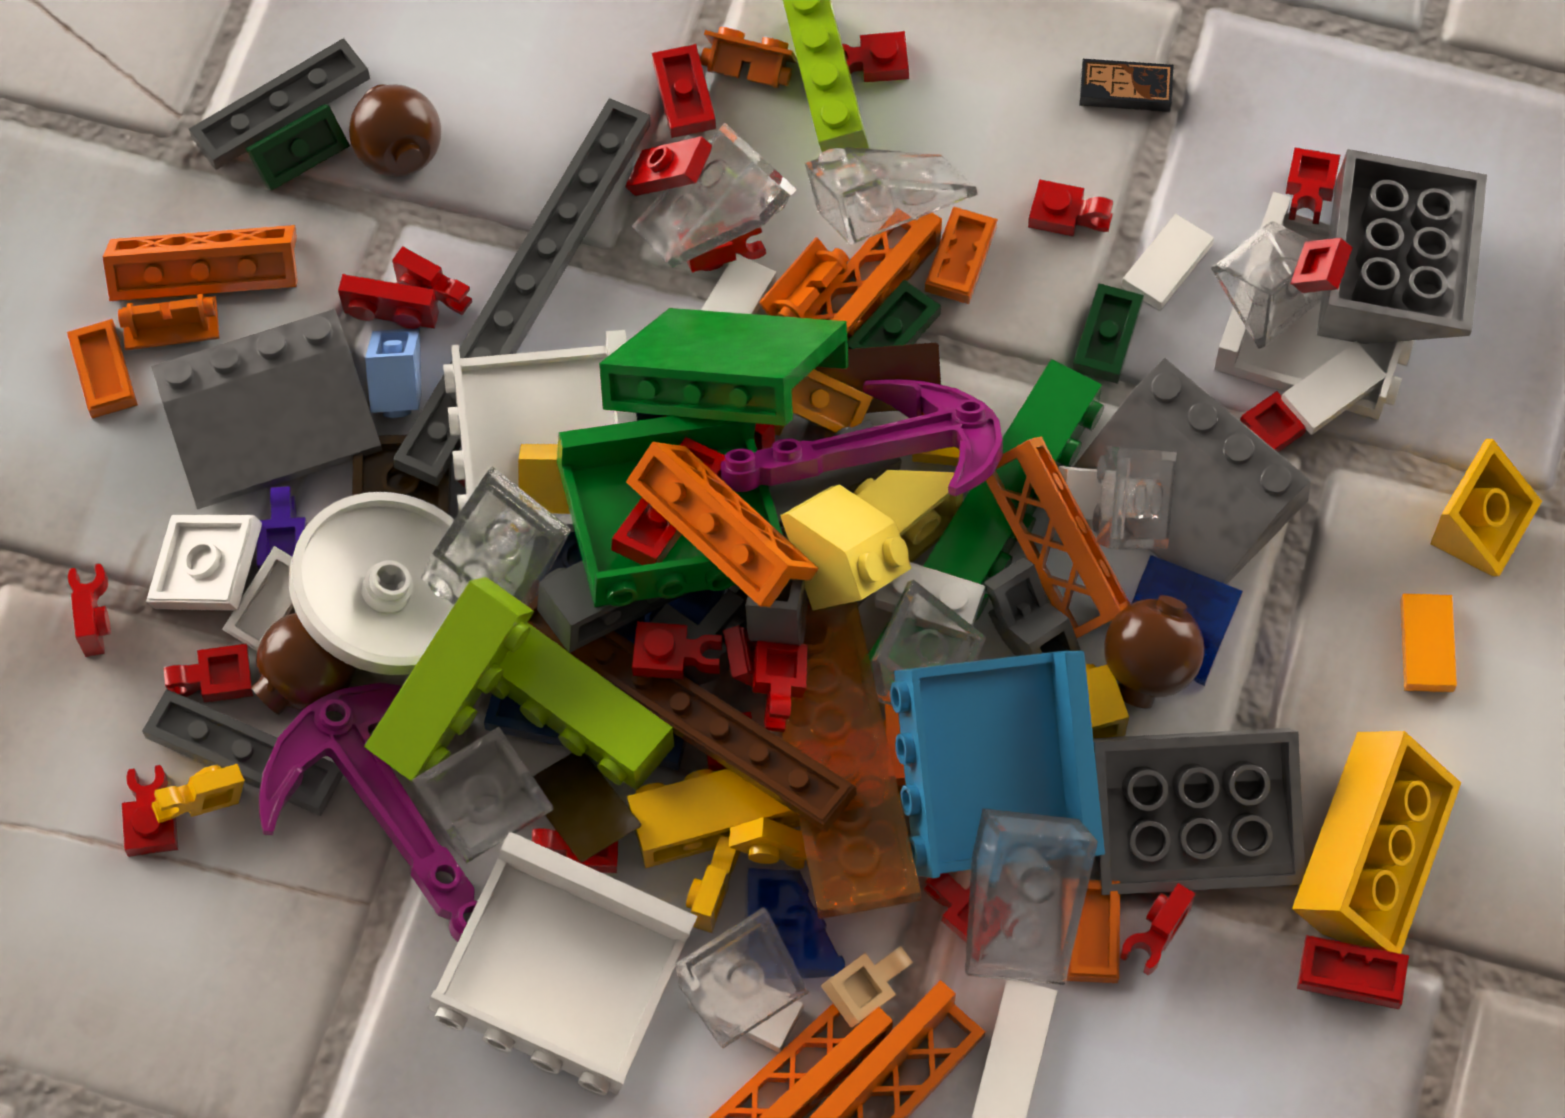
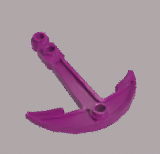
M915 380L865 381L863 384L864 393L894 407L909 419L815 441L799 442L795 439H780L772 444V448L758 450L755 453L748 449H734L727 452L725 461L721 462V480L735 492H745L753 490L759 485L773 486L819 476L827 471L956 447L960 451L959 462L954 476L948 485V494L958 496L983 483L994 473L1003 456L1000 421L993 410L983 401L957 388Z
M380 682L340 689L321 697L304 708L278 736L262 773L259 791V817L263 835L274 834L276 822L281 811L301 785L305 770L325 756L330 757L410 865V875L438 916L449 920L450 934L459 942L467 925L463 915L472 913L478 902L474 900L475 888L449 850L439 845L391 767L364 747L371 736L369 732L375 730L402 688V685ZM330 711L338 712L344 719L334 722L327 718L326 713ZM446 872L452 876L453 881L449 884H443L436 879L435 874Z

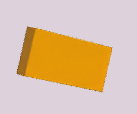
M1403 593L1400 600L1404 691L1454 692L1457 686L1452 595Z

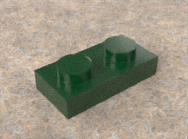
M324 104L245 149L266 188L272 191L350 147V144L330 106Z
M903 280L848 340V349L914 344L940 316L941 305L906 280Z
M1098 283L1073 361V370L1083 375L1118 384L1143 304L1144 295Z

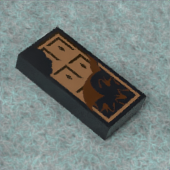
M1083 58L1079 106L1170 112L1174 65Z

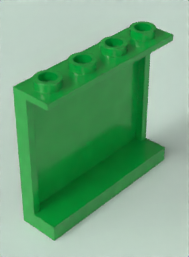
M668 308L599 363L603 410L786 426L793 420L792 389L816 367L847 369L849 367L847 321Z
M667 416L559 432L557 465L594 607L605 605L625 606L637 600L657 597L670 599L678 597L683 593L708 589L721 591L736 585L683 535L677 540L663 562L641 565L611 551L612 538L642 498L626 481L652 442L680 445L684 438L687 437L723 455L734 449H748L755 453L758 451L754 440L756 423ZM759 485L750 491L736 492L783 535L768 485Z

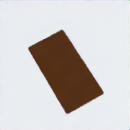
M936 342L848 349L849 367L847 369L815 368V370L863 392L864 382L870 380H915L941 385L939 344ZM873 397L866 413L898 410Z

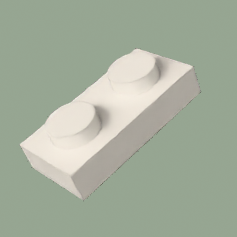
M910 562L912 569L880 588L876 594V608L969 637L985 594V585Z

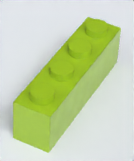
M783 0L818 143L827 169L872 157L831 0Z
M487 577L470 580L364 747L411 782L426 777L429 774L435 776L443 768L451 755V751L446 748L456 733L458 735L463 734L475 719L477 710L473 706L481 693L488 694L502 677L504 669L500 667V664L509 650L514 653L526 640L531 630L526 624L534 611Z
M527 622L526 625L531 628L529 635L518 650L514 653L509 650L500 664V667L504 669L503 675L490 692L500 699L508 696L520 705L521 713L534 725L540 728L545 724L560 734L558 736L559 740L572 753L578 756L586 753L599 763L597 767L601 773L613 783L621 785L624 781L633 789H639L673 749L674 737L672 727Z

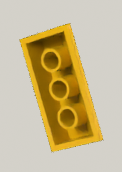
M1405 731L1357 732L1292 910L1323 935L1345 943L1401 954L1461 782Z

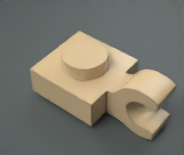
M901 946L875 965L865 952L820 986L852 1028L878 1006H882L896 995L887 982L913 962Z

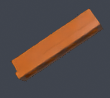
M896 207L846 264L847 271L842 275H837L805 311L804 317L847 321L848 341L903 280L908 281L937 248L941 241L942 218L927 209L916 220ZM897 225L908 231L894 248H889L887 237ZM882 244L883 249L877 250V248ZM882 261L866 280L861 281L859 269L864 263ZM854 276L855 282H849ZM854 293L838 313H833L831 302L837 295ZM826 308L827 314L820 315Z
M288 225L110 239L103 255L109 301L297 287L298 277L294 253L297 240L296 226Z
M1042 437L1029 439L1005 452L994 473L986 479V482L1027 559L1035 565L1042 587L1052 606L1070 619L1076 638H1079L1112 621L1119 612L1130 605V602ZM1015 459H1018L1026 474L1022 494L1005 489L996 472L997 469ZM1032 487L1039 499L1030 497ZM1011 498L1019 501L1017 510ZM1027 504L1043 508L1047 513L1050 521L1045 537L1030 533L1025 527L1023 518ZM1055 530L1061 542L1053 540ZM1034 542L1042 544L1041 553H1039ZM1051 547L1067 552L1071 558L1073 565L1068 581L1050 574L1046 562ZM1078 574L1085 586L1076 583ZM1057 586L1066 588L1064 597ZM1074 591L1091 596L1100 613L1096 618L1078 626L1069 609Z
M652 442L626 481L628 485L760 607H771L790 579L811 581L819 569L685 446Z
M940 980L809 1118H851L856 1112L857 1118H863V1105L871 1096H893L894 1114L890 1118H908L985 1037V1031L955 1005L956 993ZM946 1017H949L968 1034L956 1048L934 1049L933 1031ZM927 1038L928 1049H917ZM935 1058H946L935 1070ZM906 1059H928L929 1077L922 1085L899 1086L898 1068ZM892 1075L893 1086H882ZM899 1095H911L900 1107Z
M831 1004L709 1118H805L893 1030V1020L878 1006L845 1038H833V1021L841 1013L834 1004ZM827 1028V1038H816ZM805 1047L827 1048V1054L807 1073H795L796 1055ZM790 1062V1073H778ZM767 1082L789 1083V1090L769 1108H758V1091ZM752 1097V1108H740Z

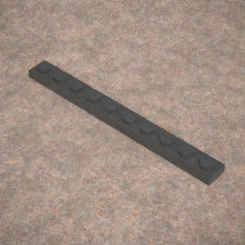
M611 98L608 99L459 348L460 359L516 354L650 127V114ZM444 374L393 458L395 469L437 487L453 461L452 451H458L461 447L460 436H450L448 407H457L455 392L446 393Z

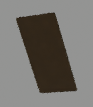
M571 753L522 783L523 788L581 862L641 827L638 819L585 753L582 756Z

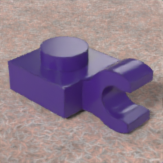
M290 486L272 487L270 489L271 519L260 520L262 526L257 541L258 569L261 568L274 546L293 556L299 537L308 524L305 517L295 518L296 501L295 496H291Z

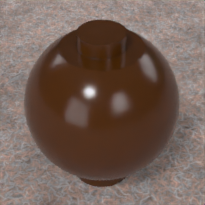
M382 84L370 88L355 106L349 122V137L355 154L370 170L384 176L403 177L420 171L433 159L441 141V122L437 110L421 92L404 85Z
M1160 595L1158 600L1145 599L1137 601L1125 607L1111 622L1105 636L1104 657L1106 665H1108L1110 671L1119 682L1118 687L1124 702L1138 708L1149 709L1152 707L1155 698L1172 696L1182 691L1197 676L1204 658V640L1199 625L1192 615L1186 611L1187 605L1182 601L1166 595Z
M293 613L276 621L266 631L260 641L256 665L261 678L251 688L268 708L277 715H280L287 707L303 710L321 697L340 689L349 688L354 678L356 667L341 661L321 647L306 631L297 614Z

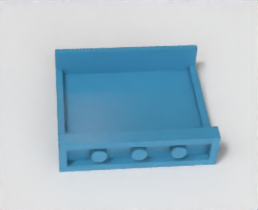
M1057 651L894 670L895 682L891 684L890 699L894 711L899 715L900 734L896 736L895 747L899 762L902 765L904 764L906 785H903L901 789V804L904 813L909 816L911 837H908L906 841V854L910 866L914 868L915 875L938 878L941 873L1073 855L1082 857L1105 855L1084 651Z

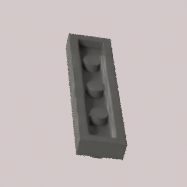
M343 38L189 128L191 137L214 169L217 170L246 153L245 148L316 108L329 104L370 79L368 68Z
M168 689L164 692L142 730L146 739L207 766L218 765L224 768L238 764L245 780L244 782L259 789L262 773L277 740L275 736ZM321 758L305 770L301 785L288 802L321 816L343 777L342 772L334 762Z

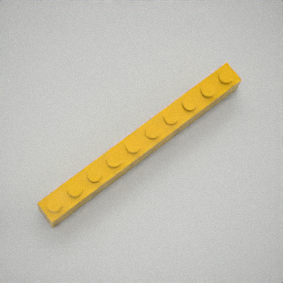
M1086 664L1093 738L1125 736L1129 715L1116 678L1108 665L1096 667L1094 664ZM886 720L880 722L877 728L859 733L853 729L838 732L831 736L829 741L810 746L808 743H797L792 745L855 786L857 795L841 814L901 798L902 786L890 787L888 778ZM728 768L713 772L710 769L698 770L688 774L684 781L664 785L663 783L647 784L637 789L635 794L627 796L630 811L641 823V827L635 830V835L645 869L714 850L720 835L729 838L731 827L762 817L791 828L810 823Z

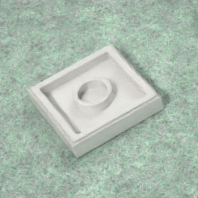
M171 515L146 602L154 609L238 611L262 522L254 515Z

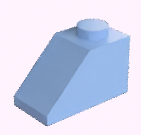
M420 329L372 331L365 356L371 413L383 412V416L389 418L407 416L411 414V410H419L422 396Z

